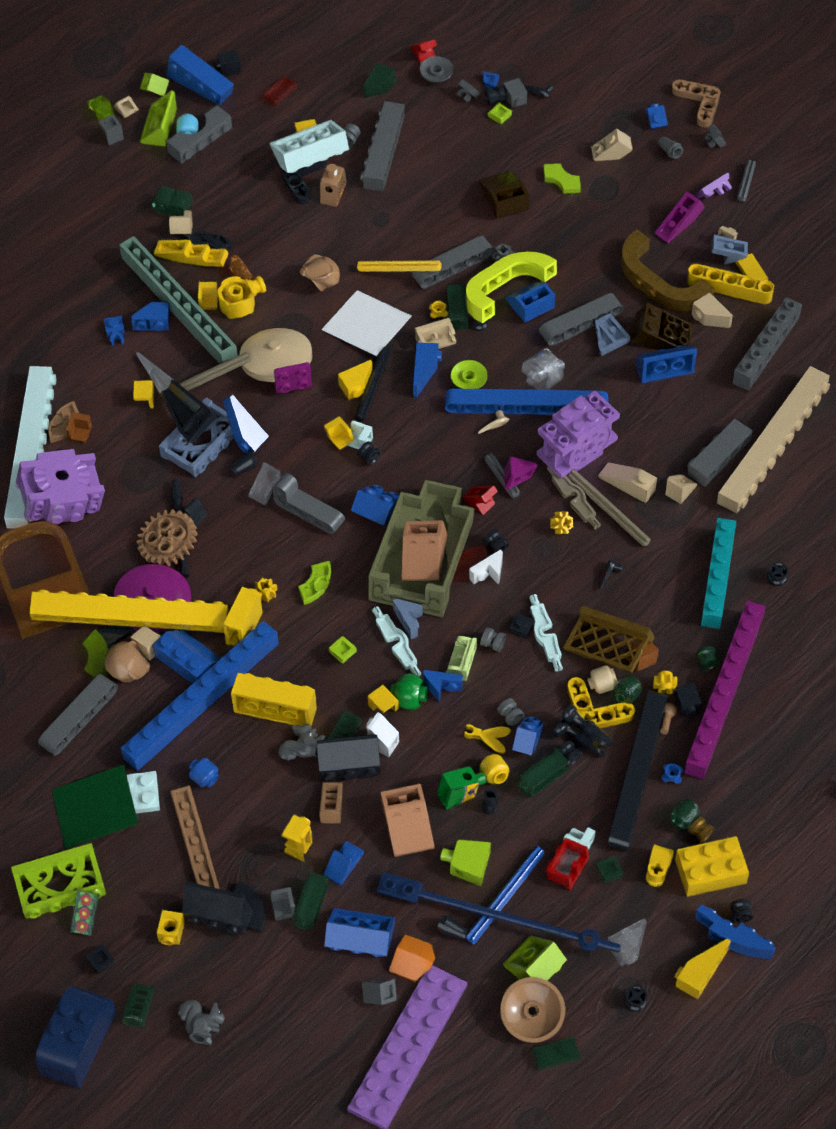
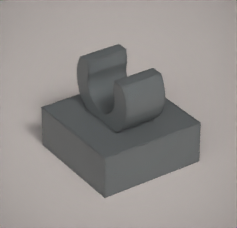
M462 79L458 84L463 89H460L457 95L462 97L463 94H466L464 97L466 102L470 101L471 95L475 98L479 96L480 93Z
M714 124L708 127L710 133L704 136L706 141L711 140L707 143L710 148L716 144L721 148L725 146L726 142L719 129Z

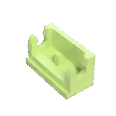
M458 636V641L455 642L446 673L463 675V680L467 681L477 648V638Z

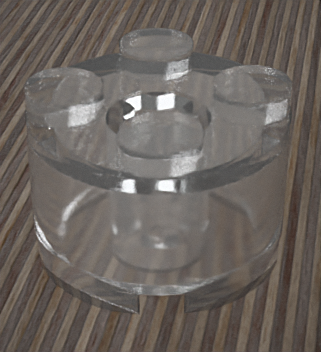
M545 348L523 363L522 372L523 374L526 373L528 377L526 381L534 390H548L563 379L565 365L548 348Z

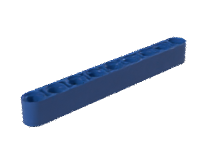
M449 389L445 393V410L449 413L496 414L498 410H501L503 414L553 415L556 410L562 409L579 396L584 398L593 391ZM596 391L609 403L607 392Z

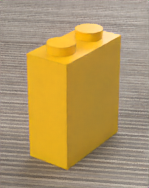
M242 587L223 623L227 645L235 647L255 629L263 613L260 592H257L255 589Z

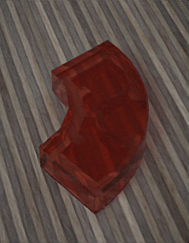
M486 545L471 548L461 555L452 582L469 581V569L487 558Z

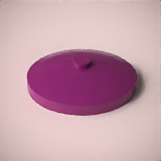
M159 564L142 565L128 571L118 581L114 590V597L116 595H124L127 598L142 596L151 600L164 598L166 601L183 599L186 602H191V590L186 579L176 570ZM131 627V628H133L135 631H138V630L141 629L142 627ZM149 628L155 633H162L170 630L161 628Z

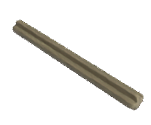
M572 470L568 474L570 480L580 486L596 504L642 546L646 547L650 543L651 539L576 470Z

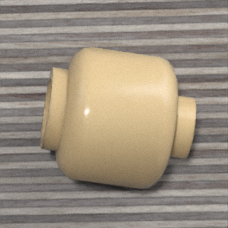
M607 665L591 670V677L587 678L591 690L595 689L598 694L615 689V684L618 683L613 668L610 669Z

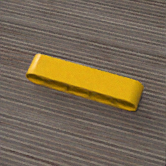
M693 264L688 269L687 283L689 286L703 279L714 288V293L760 304H768L772 300L774 285L770 281L700 264Z

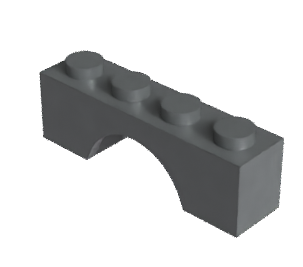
M218 105L205 113L206 125L201 131L193 134L179 132L166 141L168 153L181 164L232 128L231 116Z

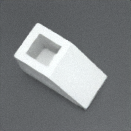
M377 712L375 717H371L367 722V735H377L379 753L389 757L399 743V732L382 714Z

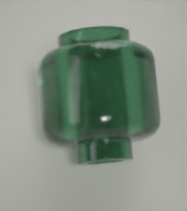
M630 675L621 677L613 687V695L620 703L632 704L642 692L640 681Z
M689 799L679 801L670 815L673 826L681 831L684 829L689 830L694 821L701 816L700 807Z

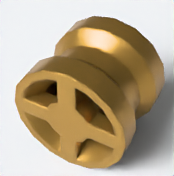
M699 817L690 826L688 832L691 835H696L697 840L703 843L712 834L714 827L711 824H706L703 817Z

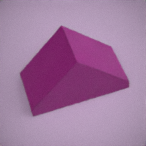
M510 456L504 468L505 488L509 490L530 479L538 465L534 462Z

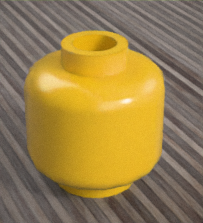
M498 754L486 756L480 764L479 770L484 773L488 783L501 784L507 779L509 767Z

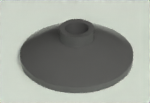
M434 56L425 59L421 63L420 73L428 81L442 82L453 74V65L444 57Z

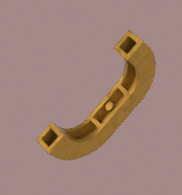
M638 229L625 240L621 259L624 275L637 289L642 290L650 299H653L661 306L674 311L688 312L692 311L693 302L708 293L714 296V288L703 279H700L691 287L676 288L669 285L642 264L639 258L649 250L650 239Z

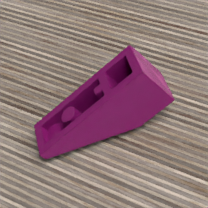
M686 192L656 230L655 234L667 243H670L696 220L705 206L695 196Z

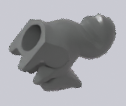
M308 724L292 726L293 733L299 737L298 740H286L282 742L278 750L280 757L288 761L296 759L297 756L302 758L318 757L316 740H324L325 736L321 735L317 738V729H312Z
M184 1001L178 1008V1014L182 1020H186L185 1028L189 1033V1038L194 1043L211 1045L210 1032H219V1024L225 1021L224 1015L218 1009L217 1003H214L209 1014H203L202 1006L198 1001Z

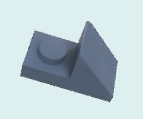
M714 235L711 253L724 255L723 264L726 265L747 258L748 242Z
M394 599L393 611L410 639L418 637L419 623L416 618L423 615L422 605Z

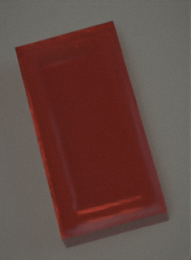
M284 75L263 94V99L277 106L298 87L297 83Z

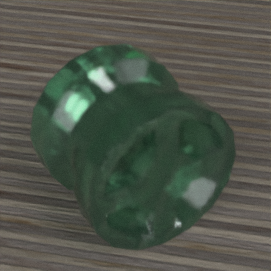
M705 646L697 651L696 654L700 659L699 665L701 669H713L719 665V660L715 656L717 653L715 647Z

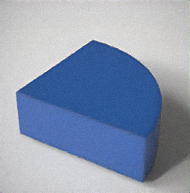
M483 71L482 80L487 88L495 89L499 75Z

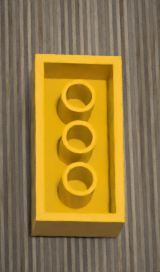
M238 673L231 691L235 713L294 726L308 724L311 726L317 710L315 689L305 685H293L287 681H275L269 677L261 678L250 673Z

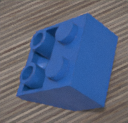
M535 282L505 297L506 301L524 323L555 308V294L543 282Z
M378 485L365 487L357 491L351 511L381 525H387L399 495L394 492L387 493Z

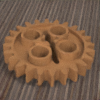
M172 509L170 514L165 510L163 515L158 512L157 518L150 517V523L145 521L146 528H140L143 533L137 535L140 539L137 541L139 545L138 550L141 556L148 563L151 562L152 564L164 565L166 563L168 567L171 561L177 564L178 558L184 560V554L190 555L188 549H194L192 543L197 542L195 538L198 535L196 532L197 527L193 520L186 513L182 514L180 510L176 513Z

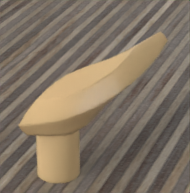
M498 410L496 412L497 419L478 431V434L496 429L506 424L510 419L505 417L501 410Z

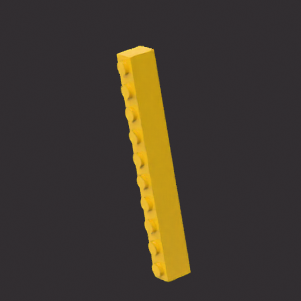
M47 590L32 592L30 617L32 620L131 627L146 626L147 628L224 633L223 623L228 615V605L219 601L211 604L201 600L186 602L183 599L166 601L164 598L151 600L142 596L127 598L124 595L108 597L106 594L92 596L83 592H78L77 594H69L65 591L49 593Z

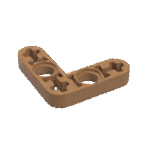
M675 80L672 83V93L678 97L702 101L697 114V124L700 127H709L712 124L719 102L720 90L714 86L685 80ZM692 90H699L700 92L693 93ZM705 105H710V106H712L713 108L707 109V108H705L704 106H705Z

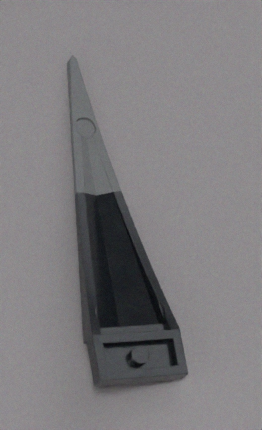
M137 353L138 358L163 398L178 431L193 445L217 416L211 411L210 407L143 355Z

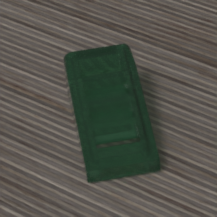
M133 983L122 1018L124 1025L145 1028L154 987ZM137 990L148 992L147 995L136 994ZM135 998L145 999V1002L135 1001ZM133 1005L142 1006L143 1009L133 1008ZM131 1012L140 1013L141 1015H140V1016L131 1015Z

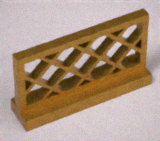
M582 605L579 611L581 616L563 647L564 650L632 674L648 643L652 644L655 638L651 629ZM584 622L591 625L592 629L581 633L580 629ZM602 629L608 631V635L600 638L597 637V631ZM594 633L595 640L585 644L583 637ZM618 635L625 637L624 641L617 644L614 643L613 637ZM581 638L583 645L576 648L571 647L573 641ZM610 639L612 646L602 649L600 643ZM635 641L642 642L640 647L631 649L630 643ZM598 644L600 651L595 653L588 652L587 648ZM627 645L629 651L619 655L617 649ZM614 650L616 657L606 659L604 654ZM632 656L633 660L629 666L622 664V659Z

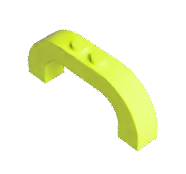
M519 252L503 257L475 275L468 282L466 287V305L469 314L477 321L484 323L495 315L494 300L486 295L512 278L521 275L533 276L546 282L557 275V260L537 252Z

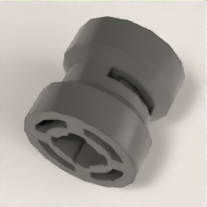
M346 124L343 130L346 133L348 147L351 148L361 132L356 125Z
M487 627L481 638L480 645L492 647L494 651L500 652L505 643L506 634L496 633L493 629Z
M512 698L503 701L497 708L498 713L505 717V722L509 726L518 724L524 717L523 711L516 707L517 704Z

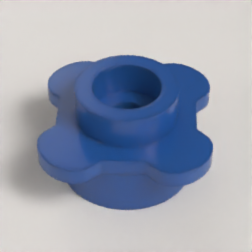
M674 763L665 764L663 766L664 775H662V780L664 782L671 781L675 784L681 783L682 778L680 775L683 772V768Z

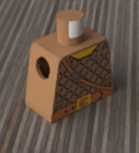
M335 164L327 165L320 183V204L338 206L347 183L343 167L336 166Z

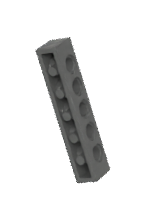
M787 297L783 300L734 370L732 384L747 391L750 390L798 321L802 304Z

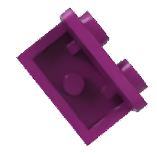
M306 362L276 368L274 370L275 382H273L276 394L312 387L310 363Z

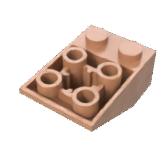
M443 520L406 521L403 533L402 581L440 580L448 536Z
M421 784L381 792V804L394 857L435 849Z

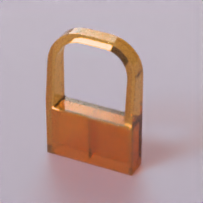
M34 522L10 530L0 537V581L22 639L70 623L32 620L30 617L32 592L47 590L49 593L65 591L69 594L83 592L90 595L67 535L62 528L50 522ZM37 534H48L55 537L62 545L71 570L13 590L2 564V555L5 549L16 541Z

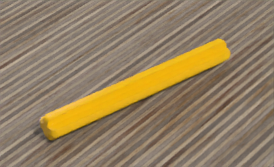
M439 260L359 261L357 269L360 272L440 271L441 262Z

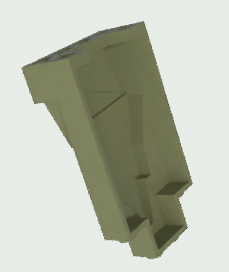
M425 480L419 496L404 492L400 493L369 574L370 601L393 606V600L400 599L422 605L423 613L439 617L444 616L449 602L450 586L474 518V508L459 505L462 488ZM443 520L448 536L440 580L402 581L403 533L406 521Z

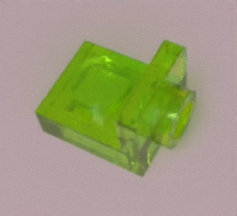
M103 95L88 101L89 108L95 111L99 121L114 114L110 101Z

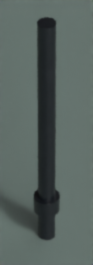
M173 479L171 498L177 513L179 510L182 512L181 501H183V495L180 491L179 480ZM184 554V560L180 559L181 575L187 578L189 577L187 555Z

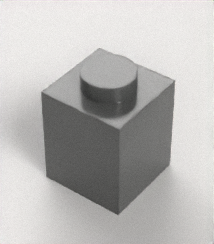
M519 78L503 83L506 100L511 108L527 103V90Z

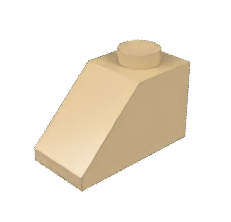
M710 293L693 302L692 316L702 325L723 328L731 327L733 315Z

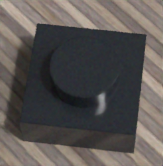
M516 613L509 626V632L527 639L534 625V619Z
M103 944L85 956L97 974H100L115 963V959Z

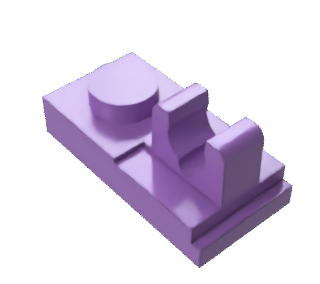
M724 174L696 192V197L700 199L704 196L706 199L714 194V189L721 196L724 194L722 187L726 191L730 190L732 187L728 182V179H730L728 177L729 174Z

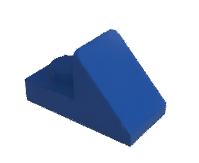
M429 670L423 671L424 684L438 702H440L442 689L449 692H462L463 675Z
M346 841L339 852L333 851L324 876L341 886L364 855V851Z

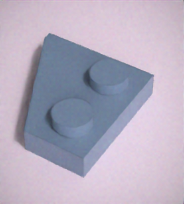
M611 313L595 321L600 356L630 342V336Z

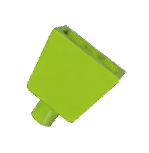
M458 840L455 850L442 849L440 860L451 863L450 873L452 875L481 886L491 852V843Z

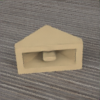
M683 474L669 476L665 495L681 504L696 488L697 483Z

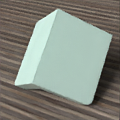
M356 421L351 422V431L355 441L347 446L359 449L365 442L372 441L373 430L371 426Z
M572 828L569 834H565L563 841L565 838H568L588 847L589 850L595 838V830L587 828L585 833Z

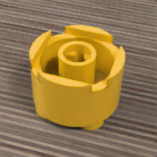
M238 276L223 280L221 286L218 287L221 311L229 319L251 314L255 306L252 283Z

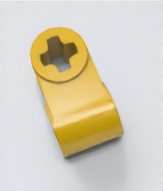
M654 844L646 874V881L649 885L657 887L663 884L673 858L674 850Z

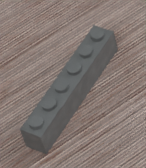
M384 101L383 108L379 110L380 119L376 120V133L372 134V145H369L368 148L369 157L365 158V171L361 172L360 180L363 181L364 189L384 191L405 117L404 104Z

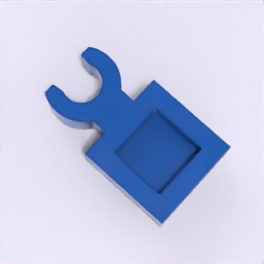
M122 316L104 319L107 337H110L111 345L115 346V340H120L121 344H124L122 334H125Z

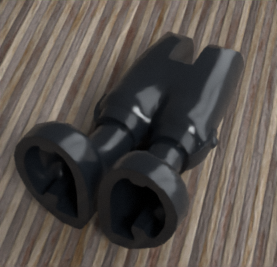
M570 704L563 712L562 720L557 724L552 734L555 737L569 734L575 737V741L580 746L604 757L607 752L606 746L609 747L613 739L599 728L594 721L583 719L579 715L577 708ZM571 722L580 726L582 730L576 728Z

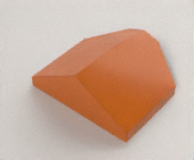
M405 934L396 948L389 972L417 982L424 973L431 969L435 960L432 944Z

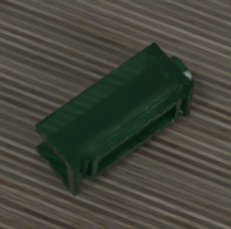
M465 284L447 285L450 322L454 330L468 329Z
M555 748L553 754H548L523 772L522 775L519 774V789L532 798L568 772L566 765L569 764V761Z
M308 872L309 880L305 881L293 914V923L300 929L314 930L329 884H327L328 877Z

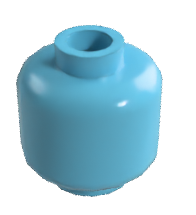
M183 114L177 119L176 133H197V118L191 114Z

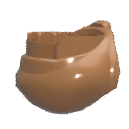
M317 254L310 256L300 270L301 275L312 280L321 292L339 283V267L332 259Z
M134 640L119 642L112 645L106 652L104 659L106 670L121 682L138 680L146 672H149L150 664Z

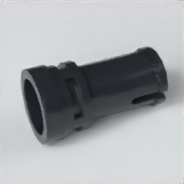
M489 788L484 793L482 810L484 813L491 815L497 812L498 801L496 799L497 792Z

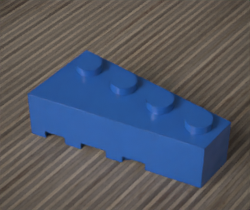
M183 45L169 56L166 76L219 106L232 94L234 84Z

